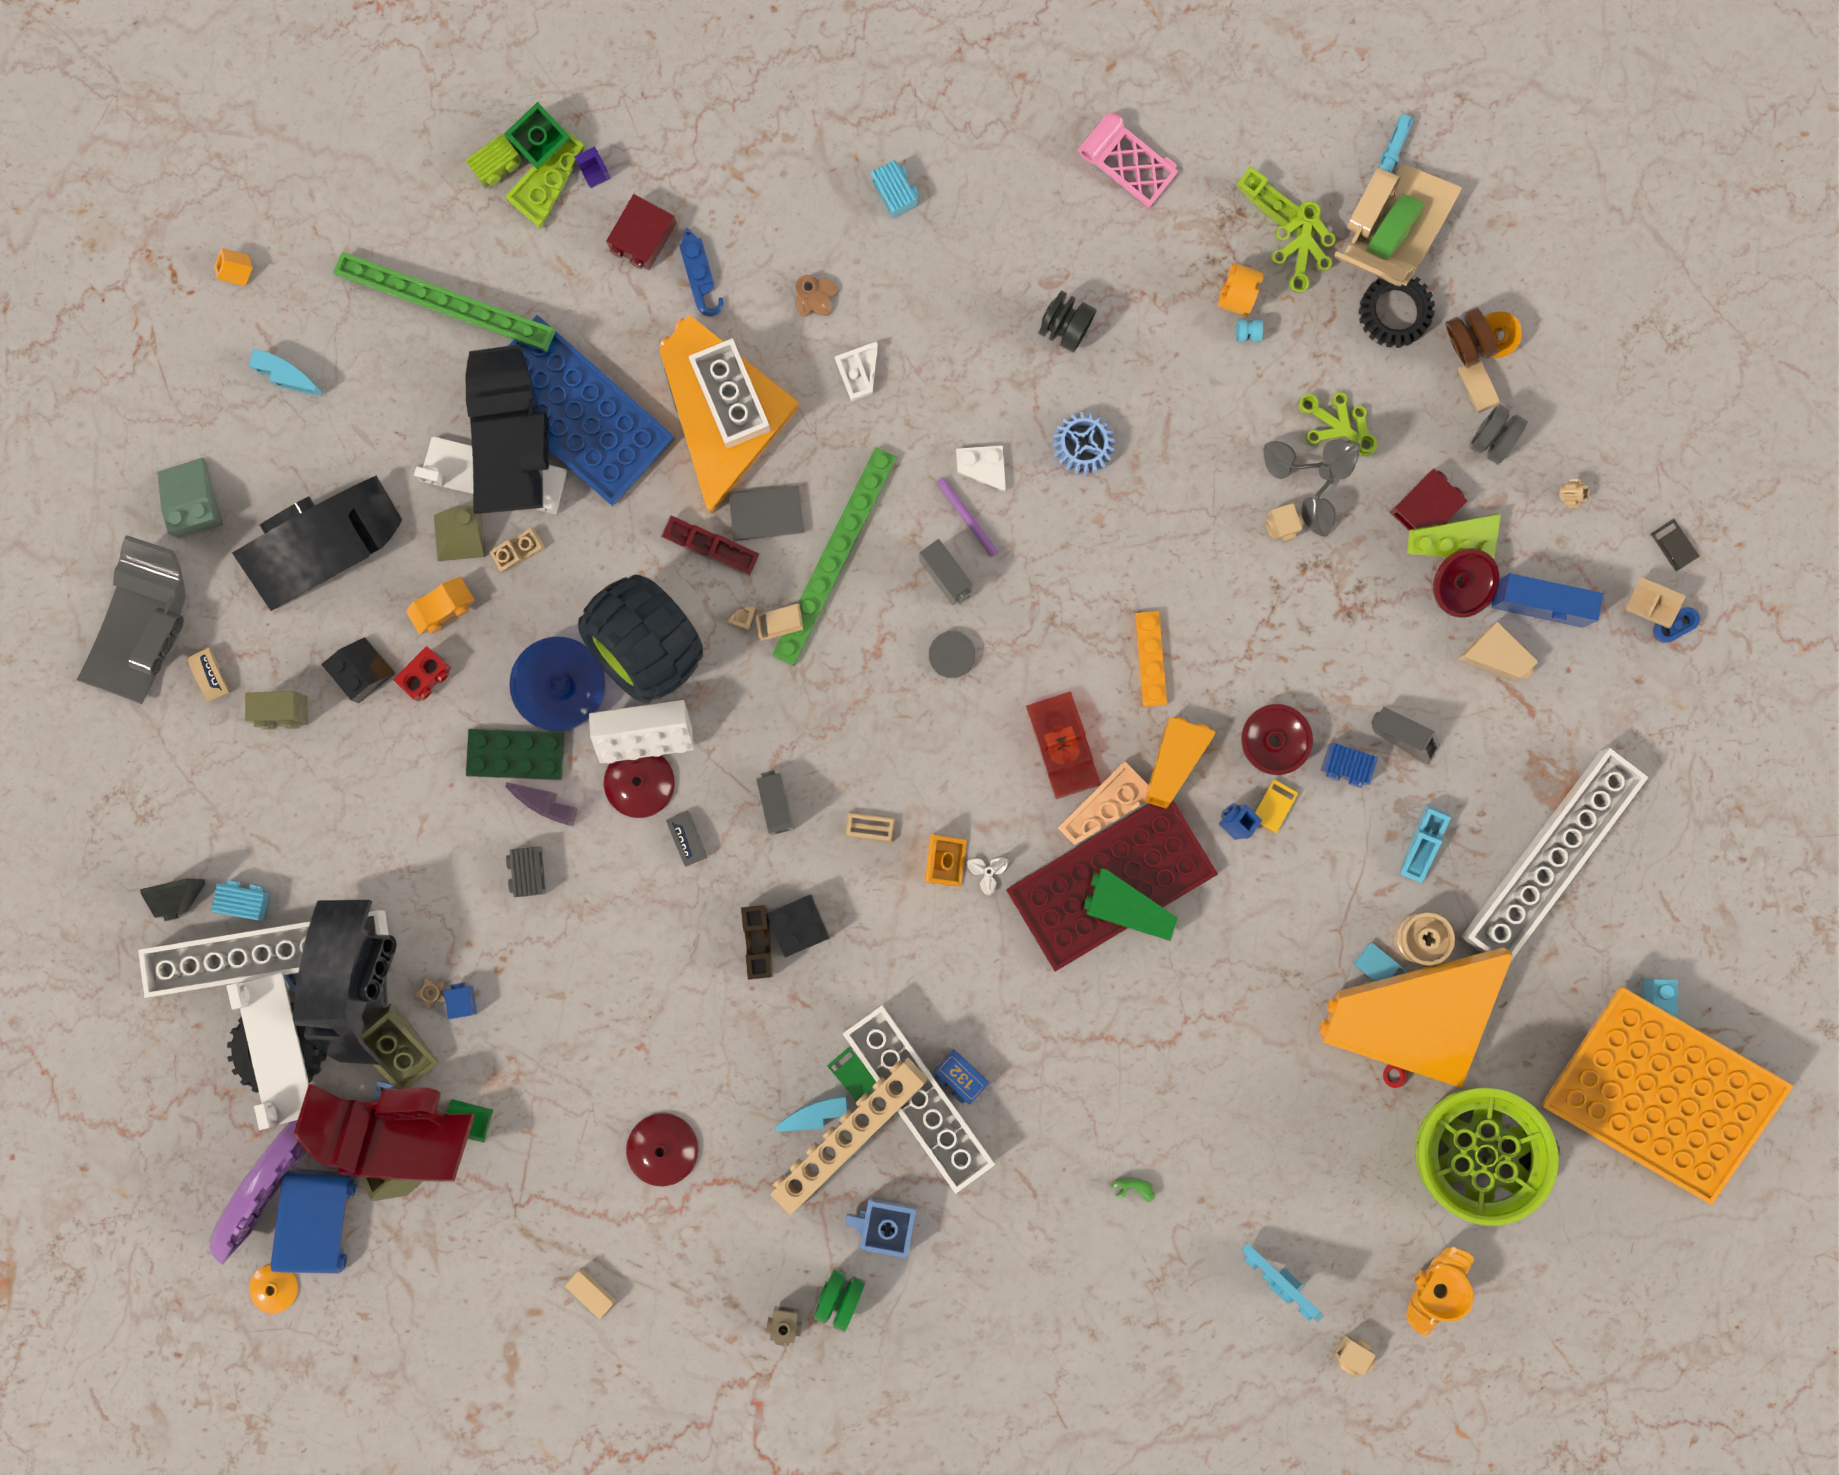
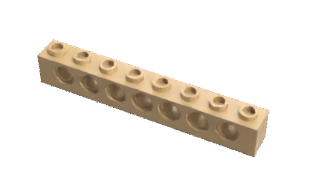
M909 1058L903 1063L899 1060L889 1070L892 1074L887 1079L882 1076L872 1086L875 1091L870 1096L865 1093L856 1102L858 1108L853 1113L848 1110L839 1119L842 1123L836 1129L832 1126L822 1136L825 1140L820 1145L815 1142L805 1152L808 1157L803 1162L799 1158L789 1168L792 1173L787 1178L782 1175L773 1184L776 1189L770 1195L789 1215L800 1207L927 1082L928 1078ZM895 1080L901 1082L903 1090L898 1091L894 1089L892 1082ZM876 1097L883 1098L886 1102V1107L878 1106ZM859 1114L867 1115L869 1123L861 1122ZM842 1131H849L852 1134V1140L845 1139ZM826 1147H832L835 1150L836 1156H830L826 1152ZM809 1164H816L819 1172H813ZM793 1179H797L802 1183L801 1189L794 1186Z

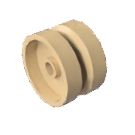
M1414 913L1406 916L1399 923L1395 931L1394 942L1397 951L1405 960L1413 964L1432 966L1442 963L1450 956L1455 944V935L1448 921L1438 914ZM1423 935L1426 936V941L1422 940Z

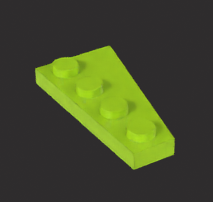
M567 130L565 132L571 138L538 170L532 166L505 196V199L539 229L542 228L577 164L574 156L582 153L585 149L584 144Z

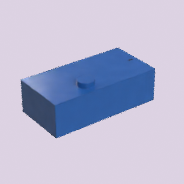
M1509 573L1499 579L1498 590L1492 600L1491 608L1583 628L1599 621L1604 593Z

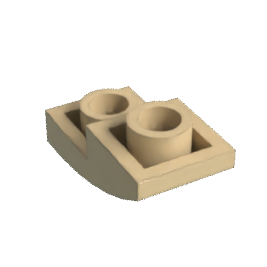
M1480 359L1478 364L1468 369L1465 366L1458 368V374L1468 391V397L1477 413L1500 404L1497 393Z
M529 528L513 540H506L489 553L500 572H504L539 553L545 547L535 529Z

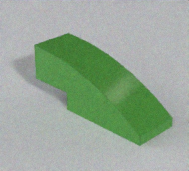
M1402 194L1381 223L1368 245L1367 251L1388 260L1405 241L1410 228L1420 218L1424 202Z

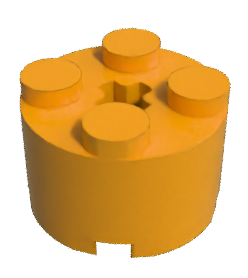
M1231 263L1226 284H1223L1219 293L1220 298L1217 306L1229 312L1248 317L1259 292V286L1257 285L1262 283L1264 272L1238 263Z

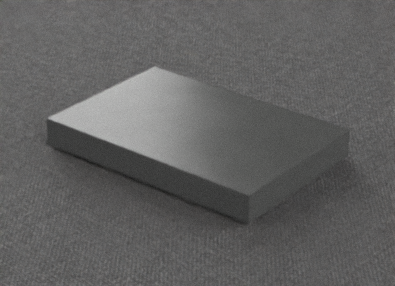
M798 486L729 494L734 541L804 533Z

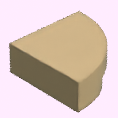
M748 606L735 611L728 618L727 624L750 631L756 607Z

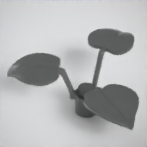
M1336 439L1326 443L1323 449V459L1325 462L1294 465L1296 454L1289 445L1280 441L1266 443L1263 449L1265 464L1270 474L1276 478H1287L1291 474V469L1319 468V475L1327 480V482L1315 494L1314 499L1307 498L1303 501L1302 517L1306 525L1314 533L1323 537L1328 536L1335 522V509L1327 499H1320V495L1330 484L1334 483V478L1345 479L1351 475L1358 460L1360 444Z

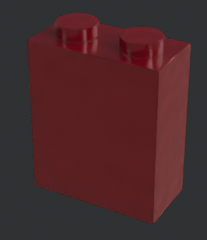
M633 194L606 240L609 251L618 258L626 257L633 266L639 269L644 267L650 270L677 223L674 215Z
M1433 468L1389 513L1409 531L1432 525L1446 524L1468 500L1464 498V493L1458 487H1453L1447 481L1448 479L1444 473Z

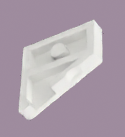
M1003 446L956 449L957 474L975 479L981 484L990 485L997 488L998 491H1006Z

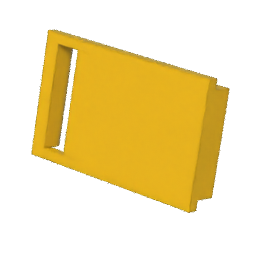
M1273 779L1255 811L1262 819L1259 825L1277 833L1298 793ZM1273 784L1293 794V799L1291 800L1271 789Z

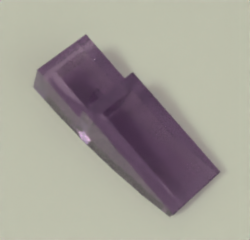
M506 782L505 787L531 810L553 821L574 826L578 808L555 803L556 793Z

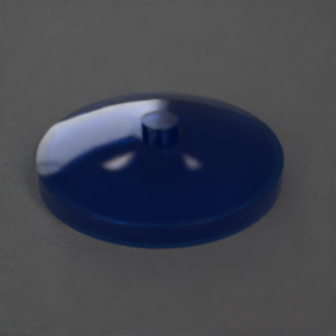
M548 637L531 644L519 655L511 671L509 686L512 701L524 719L538 728L562 732L585 724L589 721V713H596L605 695L606 679L603 668L593 657L587 646L567 637Z

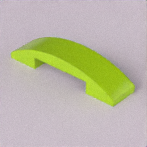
M1249 166L1236 186L1269 218L1281 226L1287 225L1298 216L1297 211L1299 207L1266 183L1269 179L1252 166ZM1306 209L1305 211L1307 217L1312 216L1309 210ZM1302 225L1293 230L1292 233L1297 236L1301 235ZM1312 226L1311 236L1313 237L1317 231Z

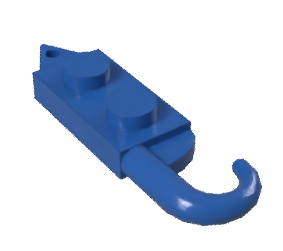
M686 228L679 247L695 304L703 315L715 316L723 308V298L720 297L718 299L719 302L716 308L709 309L706 307L703 296L714 288L713 278L702 239H698Z

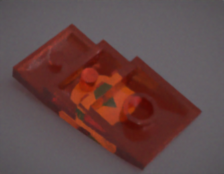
M1071 691L1026 705L1055 799L1100 786L1101 782Z

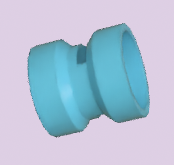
M1246 319L1237 320V342H1245L1246 340H1252L1253 342L1262 341V319H1253L1252 321H1247Z

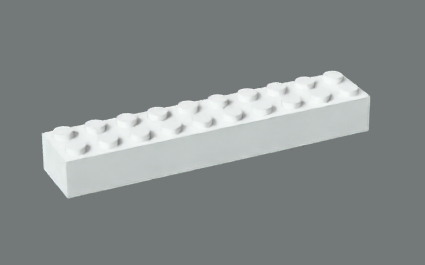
M1611 748L1600 750L1460 938L1480 953L1503 947L1507 948L1513 955L1512 961L1649 777Z
M385 910L369 912L363 934L366 936L370 934L389 935ZM310 922L138 950L144 998L248 982L279 973L284 975L299 973Z

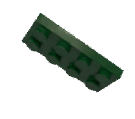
M468 729L466 776L562 780L564 733Z

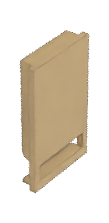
M799 603L755 616L758 637L761 641L803 630ZM762 616L766 618L768 637H764Z

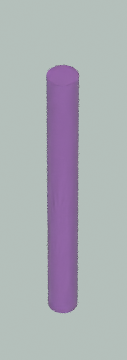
M944 477L939 479L936 483L991 557L996 555L999 551Z

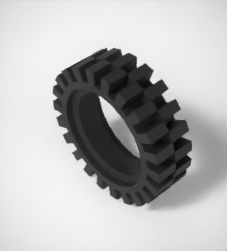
M1377 278L1368 287L1360 301L1361 306L1358 309V314H1361L1360 324L1364 323L1363 330L1365 333L1367 331L1370 332L1369 338L1371 340L1375 337L1378 339L1377 344L1382 345L1384 342L1387 343L1386 347L1391 348L1393 345H1396V348H1401L1404 344L1408 346L1413 341H1417L1424 334L1433 321L1431 319L1435 313L1432 310L1435 306V301H1431L1432 292L1427 293L1426 291L1428 286L1425 283L1423 285L1419 284L1420 278H1411L1406 286L1403 284L1402 286H1397ZM1397 290L1408 294L1413 299L1417 307V316L1415 322L1410 327L1400 330L1391 329L1380 321L1376 313V303L1383 293Z

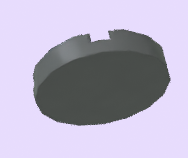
M948 631L940 634L933 640L929 648V661L938 675L945 678H958L965 675L972 668L975 661V649L972 641L966 635Z

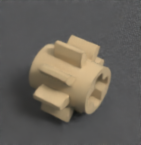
M1569 479L1568 484L1562 485L1560 488V500L1565 502L1564 505H1568V508H1580V503L1588 501L1589 487L1584 485V482H1581L1580 479Z

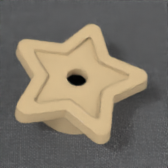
M424 978L423 987L415 992V995L422 998L425 1007L429 1009L434 1002H445L442 994L445 983H433L429 978Z

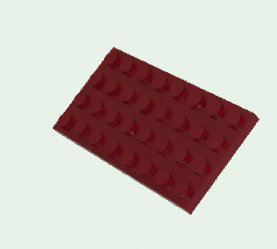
M1172 800L1167 809L1153 804L1143 807L1007 888L1006 891L1052 969L1056 972L1128 929L1086 915L1087 909L1083 907L1087 895L1092 896L1094 886H1091L1094 872L1099 873L1101 868L1108 870L1162 908L1215 877L1218 873L1176 803Z

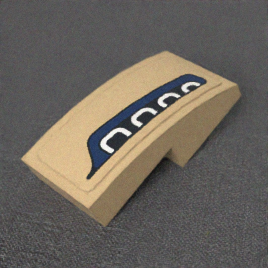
M209 647L187 657L195 680L207 702L231 691L219 671L221 667Z

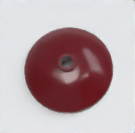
M1464 548L1452 553L1441 563L1434 577L1433 594L1437 605L1445 613L1458 618L1470 617L1480 613L1491 603L1498 590V566L1488 553L1476 548Z
M1271 704L1256 710L1246 720L1241 733V745L1245 757L1257 770L1270 775H1285L1297 770L1306 762L1312 750L1313 734L1307 719L1299 711L1287 705ZM1271 737L1277 738V745L1271 744Z
M662 755L609 763L604 775V791L609 803L618 812L628 817L646 818L657 814L666 807L674 793V773L669 762ZM636 777L641 779L639 786H634L633 780Z
M668 1113L650 1115L641 1120L628 1137L626 1145L628 1164L633 1173L647 1184L660 1187L674 1185L688 1176L696 1164L699 1149L697 1137L691 1126L676 1115ZM658 1147L664 1149L663 1156L657 1155L656 1149Z

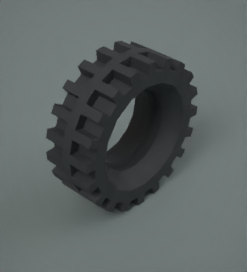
M290 1002V1003H291V1007H292V1011H293V1009H294V1002ZM241 1016L237 1020L239 1022L237 1028H232L230 1034H233V1039L231 1042H227V1048H231V1056L227 1058L228 1062L233 1061L235 1069L231 1070L233 1074H239L242 1078L240 1083L243 1086H251V1091L257 1093L259 1092ZM296 1025L307 1077L310 1083L313 1081V1076L319 1074L322 1070L320 1065L322 1061H326L327 1055H324L323 1052L305 1039L303 1035L307 1026Z

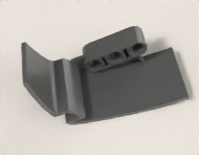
M126 535L122 543L119 562L114 570L113 585L116 586L114 595L94 645L76 680L142 704L183 627L184 618L180 614L186 596L182 571L174 551Z

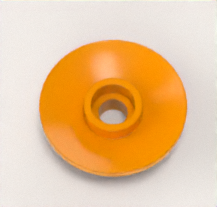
M1496 311L1485 316V319L1492 331L1499 351L1498 354L1491 358L1509 356L1517 349L1521 342L1522 328L1520 322L1514 315L1508 312ZM1503 331L1505 336L1502 340H1499L1498 334Z
M271 1264L260 1268L253 1275L250 1282L249 1293L251 1300L258 1309L266 1313H279L286 1310L294 1303L298 1294V1281L295 1274L272 1272ZM268 1286L274 1288V1294L268 1293Z

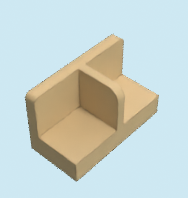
M1640 577L1626 606V611L1666 628H1671L1686 596Z

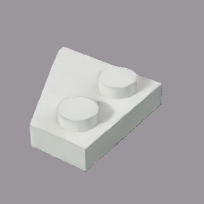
M877 342L834 357L851 402L873 394L878 349Z

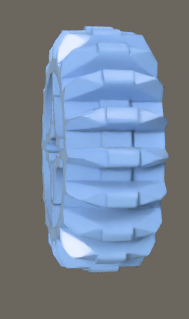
M1080 412L1079 419H1077L1075 414H1071V422L1064 418L1062 421L1064 426L1058 425L1056 430L1059 433L1053 435V439L1057 442L1052 444V448L1059 449L1054 453V456H1062L1059 464L1063 465L1067 462V471L1071 467H1075L1074 474H1078L1080 469H1083V474L1088 475L1089 468L1093 473H1097V465L1102 469L1105 468L1104 461L1110 462L1111 456L1109 454L1115 451V448L1110 446L1115 444V439L1108 438L1114 432L1113 430H1105L1109 423L1104 422L1101 425V416L1093 420L1092 412L1089 413L1088 418H1084V412ZM1078 427L1088 428V430L1084 433L1071 431ZM1095 432H1097L1102 440V450L1093 441ZM1089 436L1087 445L1079 451L1080 442H1083ZM1065 437L1070 439V443L1075 447L1073 455L1066 449ZM1083 454L1097 456L1091 460H1079Z

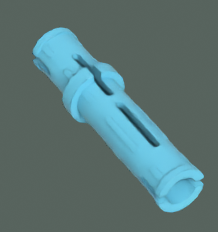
M1400 115L1387 149L1381 154V162L1378 168L1392 172L1394 166L1398 164L1399 153L1414 122V119H1411L1410 116Z

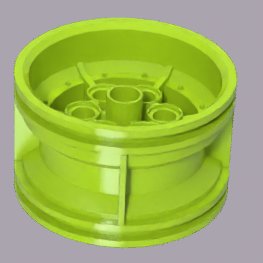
M1473 1088L1446 1096L1426 1114L1419 1127L1415 1142L1416 1166L1425 1188L1450 1213L1474 1224L1500 1226L1517 1222L1529 1216L1547 1199L1555 1184L1558 1173V1148L1549 1124L1529 1102L1504 1090ZM1474 1110L1470 1123L1456 1118L1464 1112ZM1502 1113L1514 1120L1519 1126L1505 1129L1502 1123ZM1486 1123L1491 1124L1494 1128V1133L1489 1138H1485L1481 1134V1127ZM1461 1133H1468L1471 1137V1142L1466 1147L1458 1144L1457 1139ZM1441 1139L1448 1146L1449 1151L1438 1157V1146ZM1506 1139L1514 1142L1515 1147L1511 1153H1505L1502 1150V1142ZM1483 1148H1486V1152L1490 1153V1158H1485V1162H1482V1159L1477 1156L1478 1152L1483 1151ZM1531 1151V1164L1528 1172L1519 1163V1158ZM1461 1157L1466 1158L1469 1164L1467 1170L1462 1172L1455 1168V1161ZM1503 1164H1509L1512 1168V1174L1508 1178H1502L1499 1174V1168ZM1480 1173H1485L1489 1177V1183L1485 1187H1479L1476 1184V1176ZM1463 1181L1465 1184V1197L1455 1191L1449 1183ZM1498 1187H1502L1512 1193L1503 1199L1493 1201Z

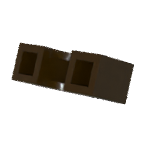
M767 905L741 907L743 932L746 939L748 980L774 977Z

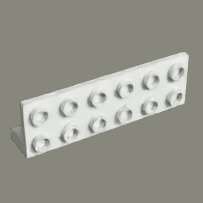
M432 437L423 468L416 467L414 476L420 482L473 494L472 446ZM549 465L548 470H543V508L534 510L556 515L567 476L566 469Z
M279 973L244 983L227 985L232 1010L240 1009L262 1103L254 1106L259 1130L298 1120L309 1081L296 1025L293 1022V1011L284 974Z

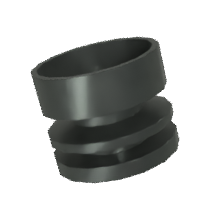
M1061 290L1058 296L1049 304L1042 318L1039 334L1045 337L1051 328L1052 332L1049 340L1053 341L1059 333L1062 334L1060 346L1074 353L1085 336L1097 309L1084 302L1080 304L1077 310L1073 309L1075 297L1071 296L1068 302L1064 304L1067 293Z

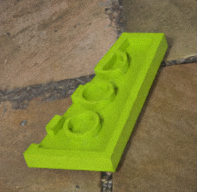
M1494 513L1488 516L1409 530L1406 554L1448 557L1452 553L1464 548H1476L1488 553L1495 560L1501 514Z

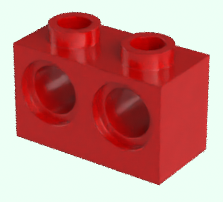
M426 646L393 681L413 700L419 702L431 695L433 692L432 688L437 683L440 684L449 676L448 672L452 668L433 649ZM436 661V671L433 673H429L428 665L431 662ZM419 678L421 682L420 687L412 690V681Z

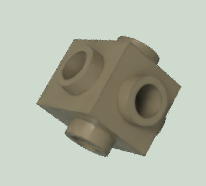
M781 1306L774 1307L773 1318L768 1317L766 1332L771 1333L770 1340L775 1341L776 1345L789 1346V1343L795 1342L796 1336L801 1335L802 1321H798L799 1309Z

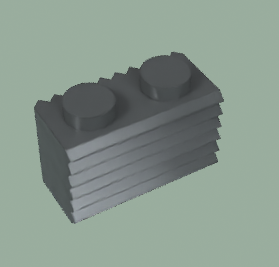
M542 847L510 849V855H506V865L508 869H511L512 879L508 880L509 892L513 893L514 897L546 894Z

